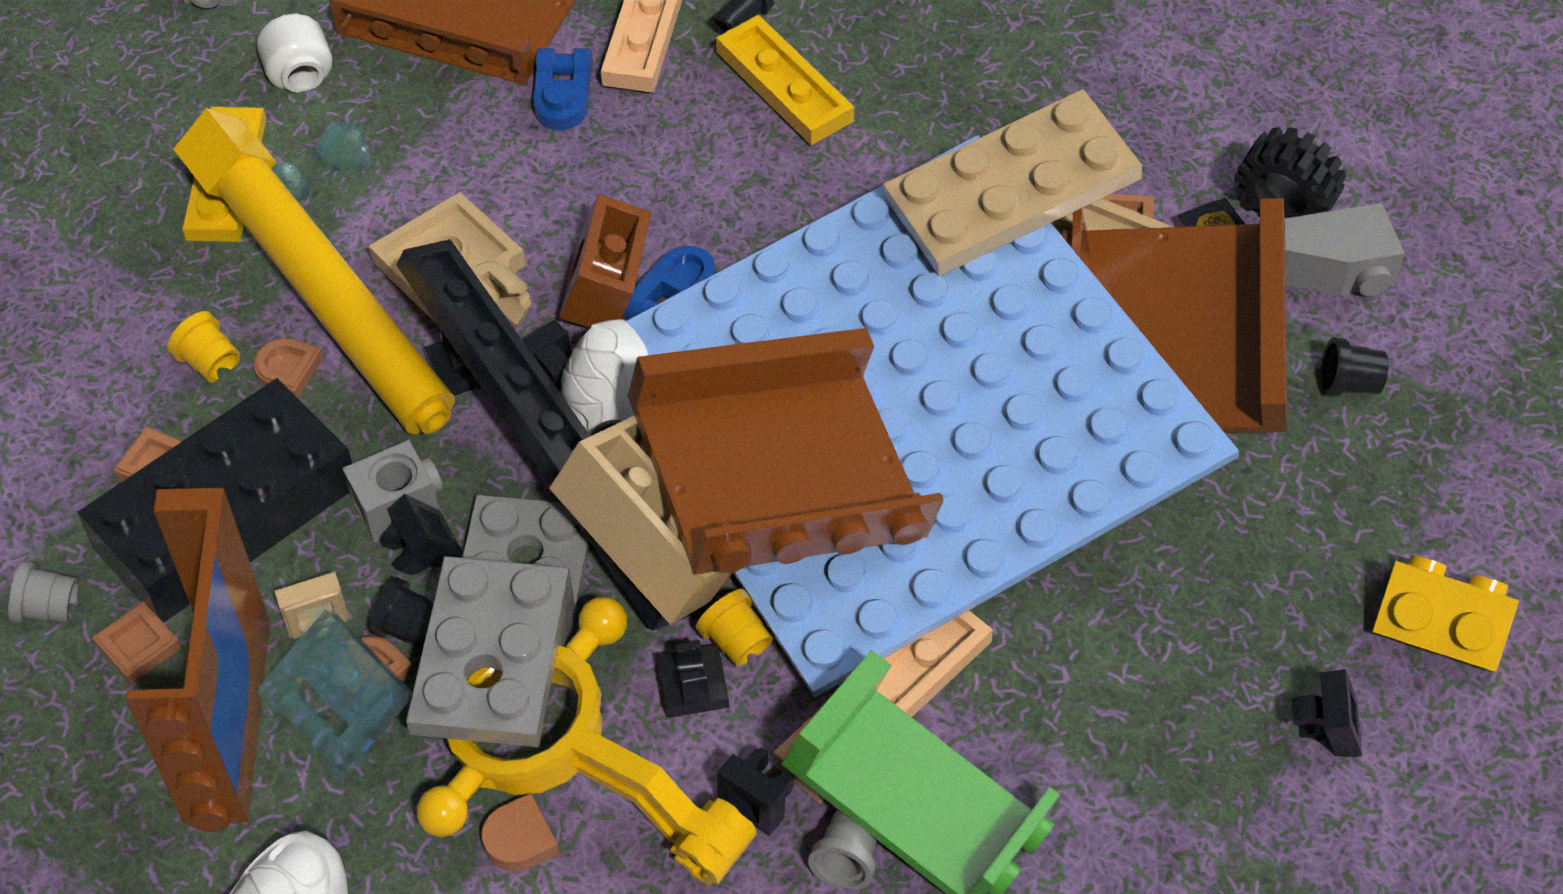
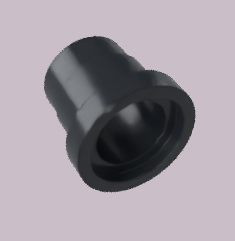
M1332 337L1325 347L1321 362L1323 393L1331 396H1340L1344 391L1380 394L1385 387L1388 376L1389 361L1387 353L1382 350L1350 345L1348 339Z
M395 577L388 584L376 605L371 618L369 632L380 638H384L388 634L405 643L409 642L423 649L434 602L410 590L409 582Z

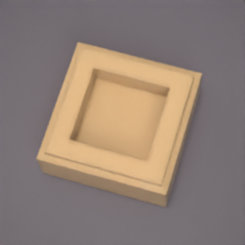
M335 572L274 591L289 637H293V639L345 623L349 619Z

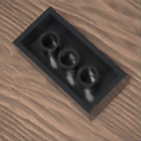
M276 378L79 510L77 514L93 550L139 601H144L157 617L165 623L189 606L190 602L154 513L157 489L224 488L249 562H252L349 493L342 468L351 465L352 460L349 449Z

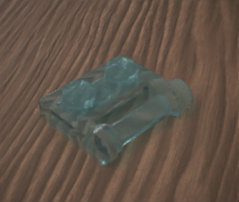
M326 609L268 675L258 690L260 699L272 711L279 709L324 757L322 766L337 781L343 779L364 762V753L412 699L413 692L339 615ZM304 679L349 726L340 737L299 694V684Z

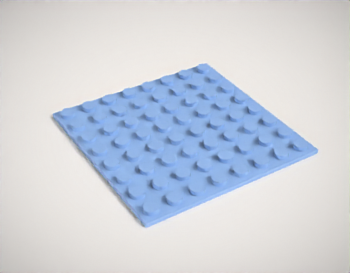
M977 135L928 162L980 138V136ZM883 185L625 321L644 342L648 355L867 328L874 344V349L863 378L914 493H920L921 496L941 493L944 501L928 537L921 538L914 543L907 545L896 543L865 547L851 554L827 553L805 557L798 562L783 564L777 561L746 566L739 571L733 572L742 588L752 598L753 605L814 698L844 682L871 650L883 659L1239 457V450L1052 223L939 277L886 200Z

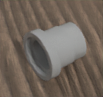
M20 562L10 591L8 606L10 622L25 624L29 618L48 622L70 623L72 615L68 614V604L77 600L79 591L78 578L38 570L36 563Z
M838 809L834 813L831 824L827 827L823 839L814 844L808 859L809 867L813 874L823 882L854 891L864 889L871 883L876 869L873 855L877 846V839Z

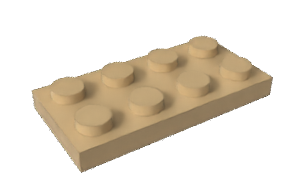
M1082 89L883 183L886 200L940 277L1141 180L1142 164L1089 95Z

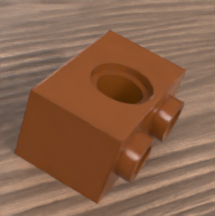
M601 194L597 195L579 236L559 318L591 328V325L594 323L622 318L634 293L651 217L650 211Z

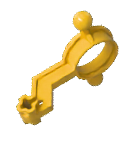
M604 596L596 597L587 602L578 615L580 630L565 647L560 645L558 647L551 683L569 687L578 695L576 716L566 734L550 748L530 757L517 759H502L488 755L478 747L477 741L447 739L453 755L464 766L447 786L433 787L422 795L417 804L419 826L431 836L439 838L451 836L463 828L468 818L467 802L479 787L499 790L512 795L536 794L566 783L574 775L580 773L634 802L665 838L674 844L670 852L676 854L674 860L682 865L693 878L708 886L711 883L718 885L757 835L756 828L735 806L723 799L709 800L702 809L698 808L660 766L601 736L603 717L600 712L602 694L591 666L586 660L598 646L611 645L621 639L628 626L627 613L618 601ZM482 668L470 676L468 683L476 688H488L500 680L502 673L494 668Z

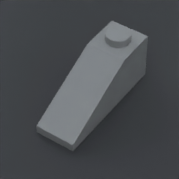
M1383 203L1285 218L1286 285L1340 296L1354 293L1375 296L1383 293L1390 287L1396 286L1405 253Z

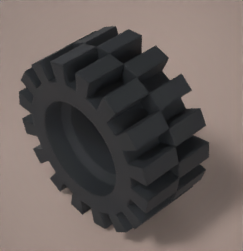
M1280 127L1272 128L1268 134L1264 131L1259 135L1237 168L1238 171L1234 176V183L1239 185L1236 188L1238 197H1248L1243 204L1248 211L1255 208L1260 211V199L1284 198L1285 218L1331 211L1345 187L1343 182L1346 179L1345 170H1338L1342 161L1338 155L1333 157L1327 156L1331 147L1326 142H1323L1319 147L1312 143L1316 136L1309 132H1306L1304 137L1300 138L1298 137V128L1288 127L1284 134ZM1283 176H1286V177L1290 178L1291 180H1293L1294 182H1296L1298 185H1296V184H1294V183L1288 181V180H1287L1286 178H1284Z

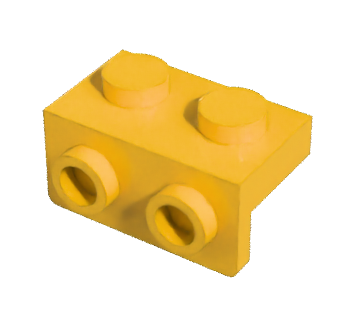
M1410 555L1408 564L1395 561L1372 633L1496 672L1520 601L1506 596L1509 585L1475 574L1471 575L1469 584L1444 576L1447 569L1446 565L1416 555Z

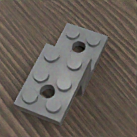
M484 495L476 496L463 558L444 557L406 721L410 735L539 747L559 645L565 647L574 636L591 543L562 502ZM525 545L538 547L543 552L541 558L534 564L513 563L509 559L514 550ZM482 668H494L502 673L500 680L488 688H476L468 683L470 676Z

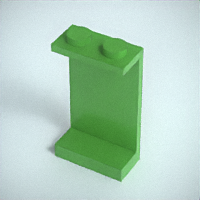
M871 650L799 733L781 765L946 894H1004L1022 869L1012 861L1020 848L1032 855L1055 825L1045 815L1060 794L1049 787L1032 810L877 691L892 665Z

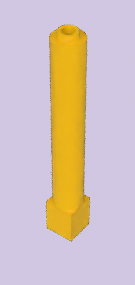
M206 108L173 148L175 153L208 194L222 197L405 430L410 434H418L420 432L431 434L441 429L451 418V410L455 403L454 395L274 173L272 168L276 165V160L241 118Z

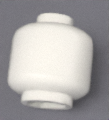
M287 14L277 17L262 28L257 38V51L265 74L271 84L277 88L288 89L296 93L316 88L332 69V53L319 23L309 16Z

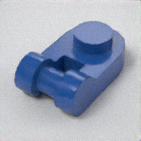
M554 48L537 49V72L533 100L536 119L541 125L553 130H567L579 125L586 118L593 64L591 48H575L574 54L555 53ZM555 75H573V80H554Z
M681 246L669 251L634 288V293L623 317L629 320L657 305L658 303L656 302L662 295L671 298L716 274L715 262L712 256L704 249L696 246Z

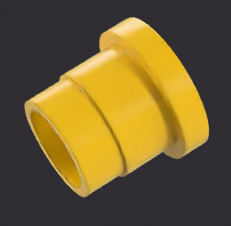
M208 311L195 313L185 319L174 330L167 344L168 353L176 361L187 362L210 383L219 379L217 375L218 368L231 370L240 360V352L220 331L219 321Z
M744 589L735 590L719 599L704 612L696 624V629L704 639L712 638L736 667H741L748 662V654L759 655L773 641V637L751 608L752 598Z

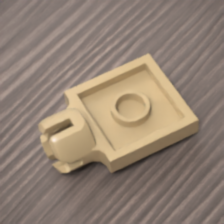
M461 192L368 246L372 262L434 322L435 320L396 264L404 249L451 239L514 329L528 315L531 307L530 294L526 291L528 285L516 274L517 271L527 266L524 250Z

